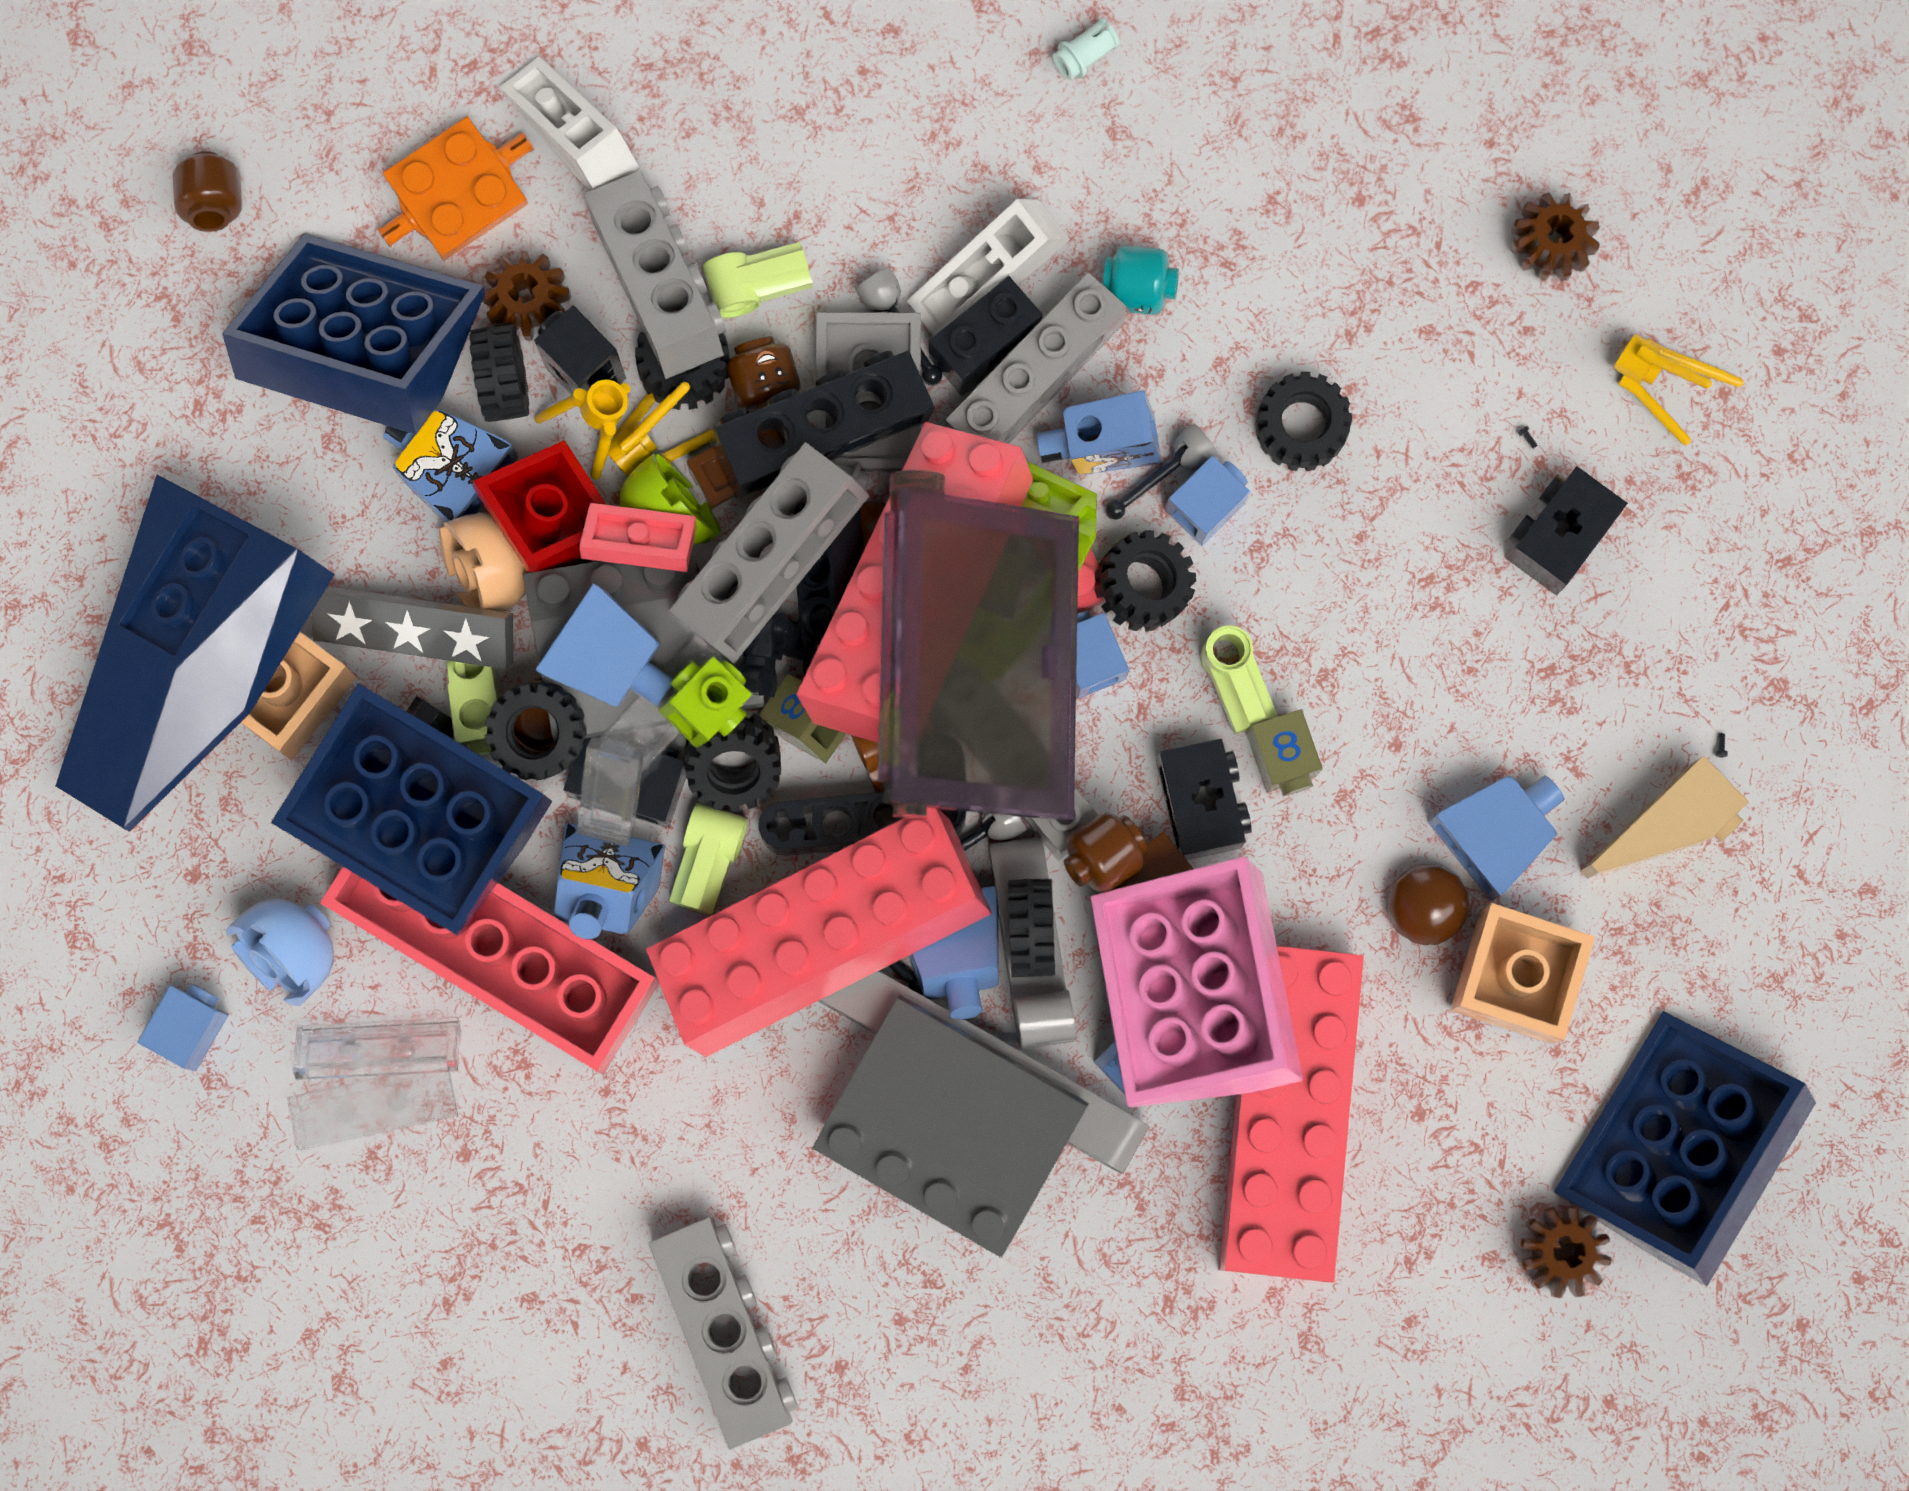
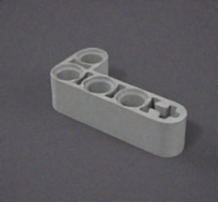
M1042 837L988 844L993 884L997 892L998 916L1019 1048L1023 1050L1074 1042L1076 1039L1074 1014L1069 990H1066L1054 908L1055 976L1011 977L1008 880L1049 879Z

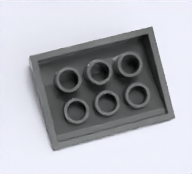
M722 540L693 545L687 572L596 561L523 574L538 664H540L589 589L593 584H598L661 643V646L649 663L673 679L692 660L700 666L713 656L719 662L722 660L729 662L741 673L742 668L746 664L747 656L741 654L735 663L731 662L669 612L678 600V595L682 588L696 578L712 558L714 549ZM738 585L728 592L726 599L734 595ZM541 674L542 681H545L547 684H556L563 687L562 690L567 694L571 693L576 699L575 703L579 709L582 708L585 715L583 718L584 726H587L584 739L670 724L658 709L676 691L673 686L658 707L633 690L629 692L619 707H615ZM751 695L741 708L749 710L764 707V698ZM548 713L553 743L555 744L558 737V727L555 719Z
M899 995L833 1108L812 1149L1002 1258L1089 1103Z

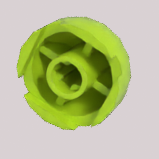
M654 453L651 454L626 478L620 491V507L696 516L697 530L693 545L710 542L721 532L719 522L707 503L704 501L700 507L697 499L689 490L694 486L664 456L658 453L656 455Z

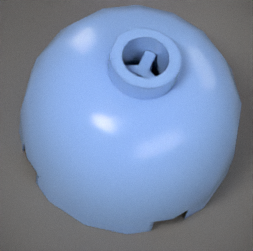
M274 898L258 902L241 914L225 930L227 936L236 934L239 938L231 947L250 973L270 991L275 988L277 982L282 988L290 992L283 1000L291 1005L301 1006L318 990L329 976L334 963L333 944L326 932L330 928V923L323 913L311 904L303 908L293 901Z

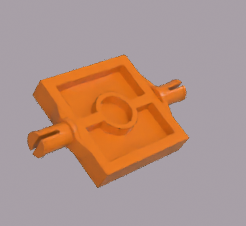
M468 116L382 173L387 183L397 195L402 213L381 228H378V232L387 245L392 247L394 243L415 230L432 244L443 261L447 260L528 205L527 198L512 179L509 166L529 152L534 151L532 144L527 140L525 134L520 132L519 135L497 149L495 145L482 137Z

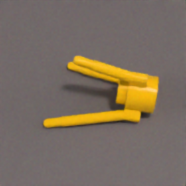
M1637 333L1631 338L1613 369L1624 375L1618 385L1633 393L1683 445L1690 444L1691 438L1641 386V382L1645 381L1652 385L1662 369L1706 389L1712 385V381L1707 377L1735 387H1742L1744 384L1743 379L1665 348L1650 338L1647 340Z
M600 380L594 383L588 391L580 388L575 389L568 398L536 414L534 420L536 423L541 424L576 406L579 407L584 421L589 426L600 431V439L591 471L592 479L598 480L605 466L611 440L616 433L615 425L618 424L628 408L627 395L631 388L627 383L618 384L611 380Z
M682 382L639 424L656 402L652 393L650 395L647 394L624 424L616 430L611 440L608 456L627 477L658 448L648 437L647 433L689 391V383ZM714 428L660 455L672 462L710 443Z

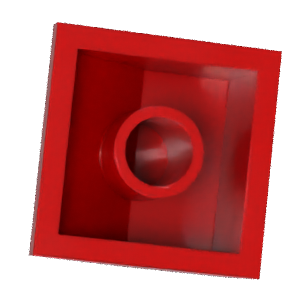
M565 440L473 481L472 487L527 572H538L593 561L581 559L580 542L590 503L607 504Z

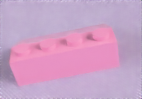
M1246 856L1090 896L1127 1106L1138 1107L1246 1094L1303 1081L1263 874Z

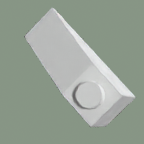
M540 56L500 86L501 91L574 176L589 190L641 170L618 129Z
M1016 199L913 294L907 302L915 313H921L922 322L934 336L1008 276L1018 285L1033 274L1070 239L1040 200Z

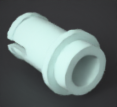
M1099 19L1095 25L1070 43L1062 41L1058 44V51L1053 54V61L1059 72L1066 79L1071 80L1074 77L1083 78L1087 74L1086 68L1112 49L1114 50L1119 47L1120 40L1114 28L1109 26L1104 31V28L1108 26L1106 20Z

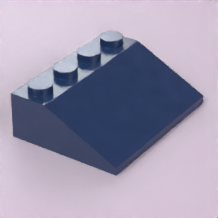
M304 233L225 329L222 336L235 379L416 435L444 397L485 296V289L480 284Z
M358 683L271 823L459 936L521 853L553 801L540 791Z
M1663 1011L1554 1190V1193L1587 1215H1594L1598 1222L1653 1257L1707 1287L1816 1102L1806 1083Z

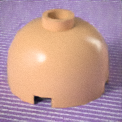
M480 512L443 523L444 527L439 529L440 547L449 577L456 574L460 584L466 591L456 593L461 604L468 607L503 612L514 607L525 595L523 574L530 572H527L492 516L488 513Z

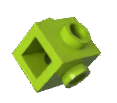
M713 656L698 666L692 660L670 682L676 691L658 711L697 748L709 741L717 731L724 737L728 735L747 715L741 706L751 697L752 693L743 686L746 683L743 675L729 662L724 660L719 662Z

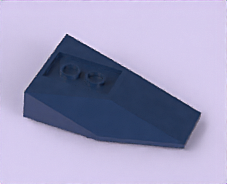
M157 474L55 786L130 832L251 713L335 574L296 547Z

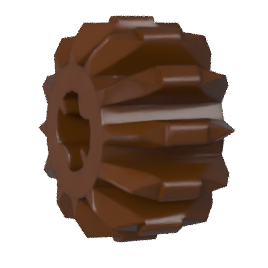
M1549 192L1542 195L1539 205L1532 202L1526 203L1521 210L1523 218L1516 219L1512 225V233L1519 237L1511 246L1512 253L1527 254L1521 264L1522 271L1529 270L1534 265L1540 267V281L1547 280L1552 270L1555 271L1561 282L1570 278L1572 269L1584 272L1590 264L1588 256L1595 255L1599 249V241L1592 237L1600 229L1599 221L1584 220L1590 210L1589 203L1580 205L1577 209L1571 207L1572 196L1570 193L1564 194L1559 204L1556 203ZM1555 231L1563 237V240L1559 238L1557 243H1555L1547 235L1549 234L1551 237Z
M521 250L518 255V263L514 265L511 264L507 257L501 256L499 263L503 270L502 274L486 271L485 279L492 288L485 290L483 303L491 306L486 313L491 324L501 322L502 325L514 324L516 330L521 327L524 339L531 341L534 337L535 327L541 326L553 313L557 311L564 313L566 311L561 303L571 299V292L568 287L561 285L566 278L563 270L559 267L550 269L548 256L542 254L531 264L528 252ZM528 289L530 294L534 295V298L524 303L522 297L518 296V293Z
M1567 1206L1563 1212L1562 1219L1554 1207L1545 1208L1543 1210V1217L1546 1226L1534 1218L1526 1222L1528 1230L1536 1236L1535 1240L1529 1238L1518 1239L1517 1246L1521 1249L1532 1250L1533 1256L1521 1260L1519 1267L1521 1270L1538 1268V1272L1532 1278L1531 1285L1535 1289H1541L1550 1281L1551 1297L1562 1298L1567 1286L1574 1297H1582L1585 1295L1583 1278L1593 1285H1600L1603 1282L1601 1275L1593 1268L1594 1264H1611L1612 1258L1605 1254H1597L1596 1248L1610 1242L1609 1235L1596 1234L1591 1236L1590 1233L1596 1227L1598 1219L1594 1215H1588L1578 1223L1579 1212L1575 1206ZM1559 1239L1562 1243H1572L1574 1246L1575 1255L1567 1256L1572 1261L1569 1265L1566 1261H1556L1554 1257V1248H1561L1556 1243Z

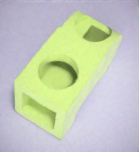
M447 661L449 684L447 685L455 741L478 755L490 754L492 751L489 744L486 745L484 735L487 734L486 718L492 710V705L500 698L496 668Z

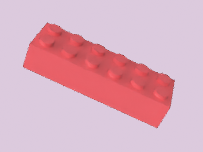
M928 422L924 423L796 694L812 723L910 752L1033 482L1032 474L1020 446Z
M933 803L647 948L646 951L684 1045L704 1057H708L991 915L992 911L951 820Z
M342 867L320 902L325 907L603 1075L660 984L655 977L592 939L577 937L567 924L497 883L459 936Z
M1277 946L1303 1081L1235 1096L1219 1270L1334 1283L1364 955Z

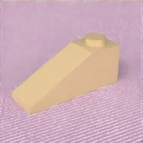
M1702 756L1691 763L1581 872L1588 879L1700 845L1713 837L1721 842L1743 822V819L1737 813L1749 801L1705 756Z

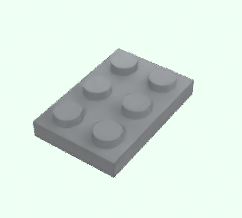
M816 312V381L833 371L844 370L847 375L865 368L863 363L867 359L884 351H892L895 356L909 350L921 375V313ZM862 391L855 395L858 404L867 410H875L882 406L880 398L872 392ZM816 410L817 429H828L834 425V421L828 413ZM921 425L832 460V462L854 469L858 464L862 466L861 471H902L921 432Z

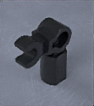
M775 612L742 653V655L747 656L746 664L741 671L746 680L743 686L752 695L774 698L777 690L776 660H782V655L803 660L800 623L788 620L783 612Z

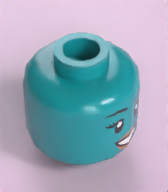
M1124 245L1118 248L1114 257H1106L1103 286L1127 306L1126 313L1158 315L1164 309L1166 299L1176 300L1179 268L1169 267V256L1165 250Z

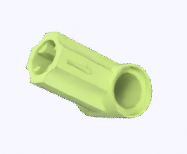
M800 242L750 256L742 252L722 254L708 260L702 267L711 300L715 302L722 319L748 314L760 307L763 301L813 288L808 264Z
M1226 625L1217 628L1211 633L1202 646L1200 659L1203 668L1211 676L1234 735L1248 731L1251 725L1278 717L1252 654L1253 644L1251 638L1240 627ZM1223 640L1233 643L1239 650V662L1232 665L1219 662L1214 655V644Z
M696 803L683 841V848L686 850L669 899L671 904L697 913L714 915L730 864L736 862L748 826V818Z

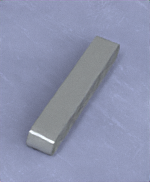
M880 971L818 1001L870 1032L877 1034L899 995L905 997L1088 1102L1089 1104L1067 1144L1121 1174H1124L1149 1129L1146 1123L975 1025L964 1019L952 1018L950 1011Z

